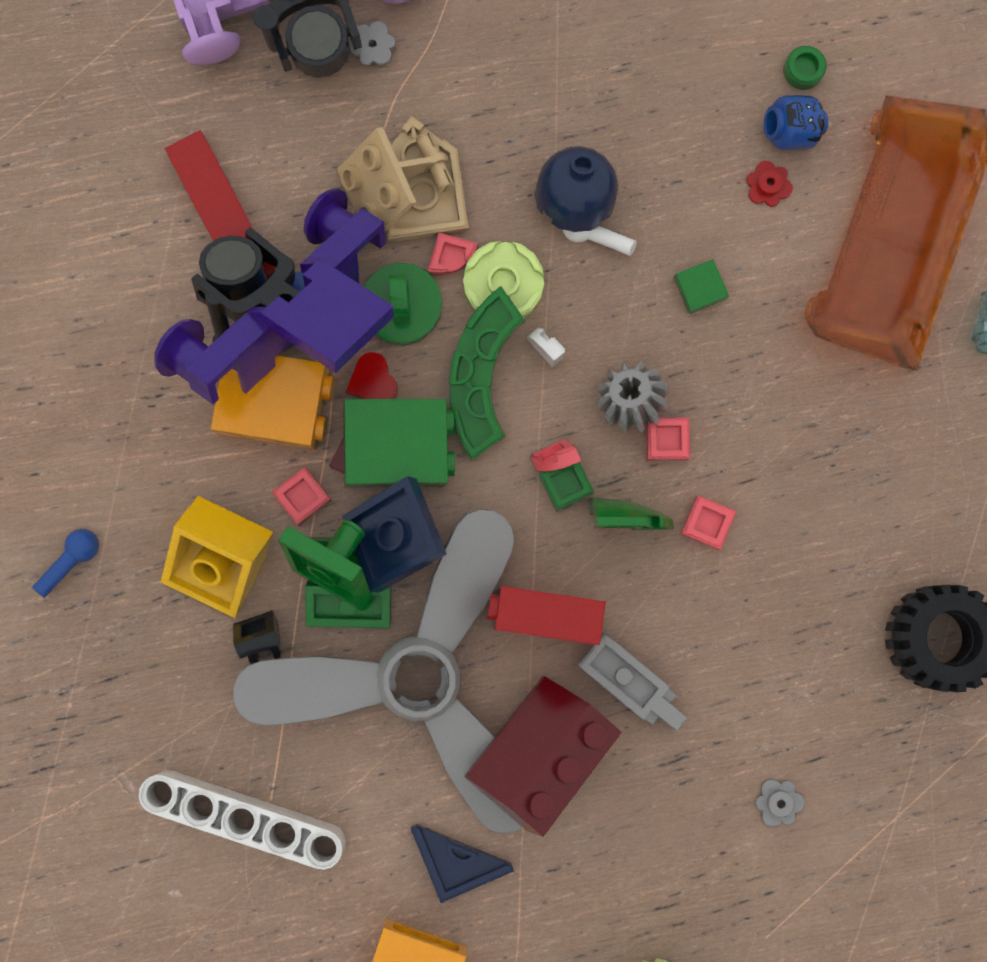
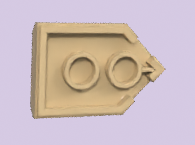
M411 116L391 144L398 162L424 158L416 138L430 131ZM433 133L432 136L439 152H444L448 159L446 167L455 185L447 191L439 192L431 172L407 178L406 180L417 203L386 230L388 241L414 240L438 236V233L449 235L469 230L457 149Z

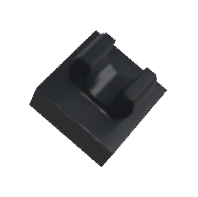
M273 610L233 624L235 650L240 659L248 656L251 665L259 662L258 652L267 649L272 651L275 659L280 658L279 623Z

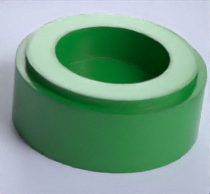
M797 47L789 54L783 68L785 79L794 88L800 90L811 89L824 76L827 68L826 59L822 52L815 47Z

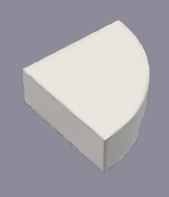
M537 327L526 338L548 365L553 368L563 360L565 348L554 337L549 339L543 328Z

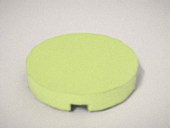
M500 241L490 242L476 250L466 264L463 278L465 297L475 311L490 294L501 286L524 318L532 313L541 300L544 288L542 265L535 254L522 244L515 242L500 243Z

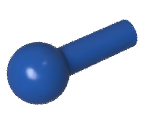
M77 529L71 532L64 543L65 552L31 588L45 598L78 562L91 560L99 549V541L93 532L87 529Z

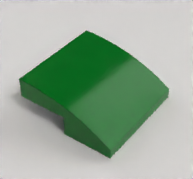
M309 537L325 547L332 539V537ZM354 551L349 560L360 566ZM307 580L305 586L306 627L390 628L392 586L380 593L370 592L372 599L364 611H361Z

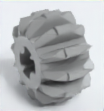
M623 361L622 372L616 373L608 369L607 377L609 382L599 383L598 390L602 397L598 399L597 403L600 411L606 412L605 419L611 426L619 423L620 430L626 433L632 424H635L637 430L643 433L645 429L644 422L648 420L658 425L660 419L657 412L667 411L668 403L664 397L669 393L668 387L664 381H660L661 375L656 368L647 371L646 365L640 361L634 369H630L628 363Z

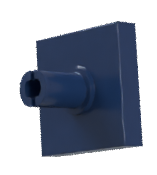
M409 476L403 478L342 516L343 521L345 519L361 527L365 532V537L355 549V553L362 567L370 592L380 593L447 554L416 478Z

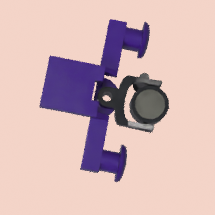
M330 189L320 194L311 204L304 219L303 231L306 239L314 245H321L300 263L305 286L302 291L296 290L291 286L296 275L293 260L280 252L251 227L245 231V237L226 236L209 243L200 254L199 266L202 277L196 274L191 280L197 300L208 307L215 333L212 339L213 343L209 347L203 343L204 327L201 322L193 319L181 320L172 325L160 338L154 352V365L162 376L170 377L178 374L189 382L190 388L212 405L219 400L215 384L232 368L237 371L241 389L246 394L276 366L275 357L290 343L334 373H337L394 318V310L391 304L359 284L357 253L368 242H371L380 249L386 244L384 221L363 208L356 214L347 211L348 198L346 192L341 189ZM264 262L276 267V270L268 280ZM228 317L235 321V323L231 327L229 325Z

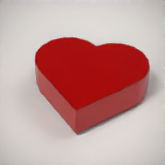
M376 352L362 355L357 361L346 393L360 399H395L398 388L394 378L388 374L389 368L385 358Z

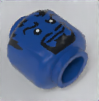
M785 95L779 97L767 109L764 116L765 135L780 150H807L814 148L828 128V115L823 110L820 101L813 96Z

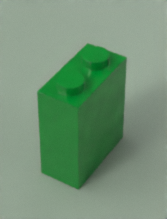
M344 399V488L390 487L407 476L416 478L420 487H444L448 483V476L455 475L454 451H447V435L454 434L453 410H446V399Z

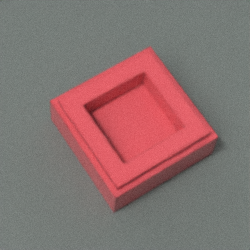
M659 418L658 425L648 420L646 421L647 461L690 459L689 418Z
M306 467L302 468L272 492L298 526L332 501Z
M697 495L680 534L716 550H721L736 511Z

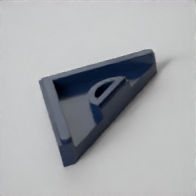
M418 824L411 827L412 834L441 903L514 872L512 864L506 860Z

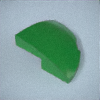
M590 498V515H594V529H674V523L671 518L649 507L618 499Z

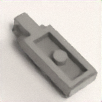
M605 633L601 635L600 645H593L577 665L642 720L646 719L652 725L658 718H661L677 731L687 719L684 714L670 704L676 696L670 690V686Z

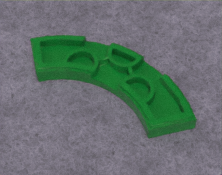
M501 286L481 303L468 320L454 351L450 367L451 409L454 412V425L460 441L471 460H474L506 437L493 407L492 375L503 345L511 334L526 320Z

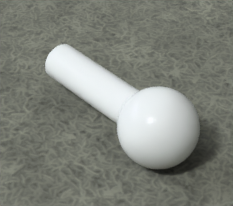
M601 226L591 231L582 232L563 230L566 238L572 242L581 243L589 239L628 256L633 254L637 244L636 240Z

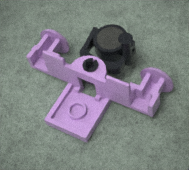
M173 0L179 19L185 31H188L191 42L183 48L182 56L193 65L215 64L234 55L240 48L241 37L234 32H224L220 21L255 10L253 15L255 25L262 30L268 48L273 52H278L285 72L292 70L288 58L290 55L295 66L304 74L317 78L331 76L340 71L347 62L350 52L349 36L354 50L362 48L360 34L348 0H273L272 2L269 0ZM381 0V1H383V2H385V3H387V4H396V5H397V4H402V3L410 2V1H413V0ZM320 4H332L341 8L346 25L340 15L330 8L320 6ZM296 12L289 20L285 31L287 45L285 48L279 31V25L286 17Z

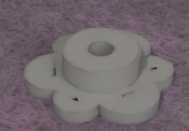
M376 21L369 27L364 24L359 25L357 29L360 34L362 48L354 50L350 40V52L354 56H359L360 62L364 66H370L373 62L381 66L388 64L391 60L390 50L395 47L396 41L392 35L388 34L386 24Z
M768 779L762 783V795L756 798L755 806L762 811V820L766 825L775 827L781 822L785 825H791L796 820L795 813L803 810L805 806L804 798L801 794L794 792L795 786L792 782L785 780L779 783L774 779ZM779 800L783 801L781 807L777 806Z

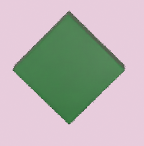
M713 259L679 272L674 276L689 314L724 301L729 297Z
M580 462L562 469L538 474L556 512L595 493Z

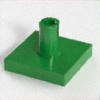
M345 519L325 547L287 526L278 541L292 571L359 610L364 611L372 596L362 567L349 560L365 537L364 530L355 523Z

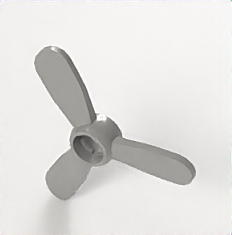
M479 508L465 513L455 523L444 546L447 554L439 558L432 574L417 635H410L394 642L382 654L380 661L328 656L259 661L247 666L236 679L233 687V701L238 713L250 723L268 726L320 720L383 702L395 716L408 721H425L448 775L483 825L491 831L503 834L516 832L523 828L464 777L496 735L457 698L461 687V669L453 654L459 642L487 604L510 558L514 544L511 525L502 515L489 509ZM422 655L434 661L440 659L444 663L440 667L441 683L434 699L430 701L428 699L421 701L410 700L403 695L398 697L393 692L397 688L395 676L401 664L400 658L402 656Z

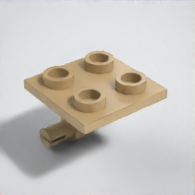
M383 127L376 128L338 167L337 171L341 183L346 189L356 213L361 208L365 209L384 221L386 231L417 203L406 180L407 178L431 172L439 192H444L454 187L455 183L446 167L448 159L444 152H439L431 132L423 133L416 138L424 158L398 162Z

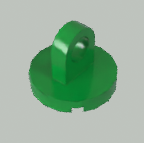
M398 262L383 266L373 273L364 285L366 289L393 306L394 318L376 334L379 339L388 344L406 346L420 342L428 336L440 320L442 298L438 284L427 271L415 264Z

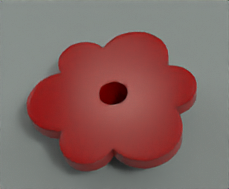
M770 161L760 162L755 172H751L746 178L747 184L751 187L748 192L749 199L755 204L765 202L767 206L775 207L780 202V199L788 198L792 193L793 187L791 182L786 179L788 176L786 168H775L774 164Z

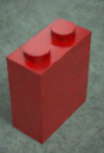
M501 586L499 595L491 594L487 620L495 621V630L600 645L606 601Z

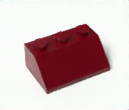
M542 676L464 777L527 832L544 837L622 732L591 704L546 676Z

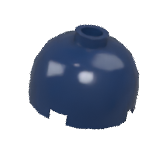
M583 146L567 147L553 154L542 166L535 190L537 208L541 214L544 211L547 216L552 218V224L559 229L572 232L591 231L598 227L599 222L605 220L606 217L608 219L613 213L618 193L616 172L606 157L596 150Z

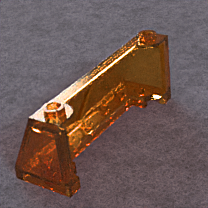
M886 95L881 110L875 111L871 121V134L876 135L877 147L827 291H820L817 297L810 298L805 312V319L815 337L902 368L918 371L987 167L986 110L982 108Z

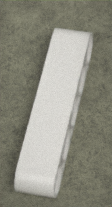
M165 770L146 779L139 789L140 804L151 814L316 869L325 870L333 867L338 863L346 848L345 834L334 824L175 771ZM157 781L165 782L171 788L172 797L168 803L161 802L155 796L154 787ZM197 795H205L211 800L213 810L210 816H203L196 811L194 801ZM241 808L250 811L254 818V824L251 829L238 827L234 819L236 809ZM285 822L290 824L295 832L294 841L285 843L278 840L274 832L276 823ZM320 836H328L335 842L336 853L330 856L319 854L315 849V839Z

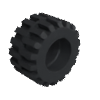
M948 584L921 587L916 589V593H908L902 597L903 604L901 606H894L890 613L895 616L894 622H887L885 631L892 632V639L885 640L886 649H893L895 655L889 658L894 666H901L900 674L905 679L914 680V684L917 686L943 692H967V687L976 689L983 685L981 678H987V602L982 601L985 595L978 591H968L966 586ZM941 613H947L952 616L958 623L962 633V644L959 652L952 660L946 663H941L932 655L927 643L928 628L931 622Z

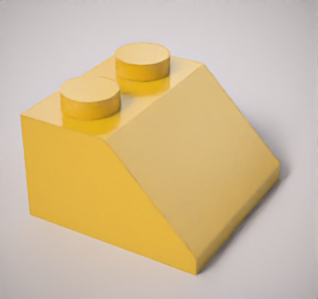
M197 496L174 525L160 583L236 618L265 561L274 532Z

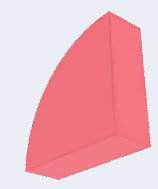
M438 233L428 273L433 276H445L460 271L478 249V243Z
M562 439L530 456L535 470L541 472L562 469L581 461L576 448L567 439Z

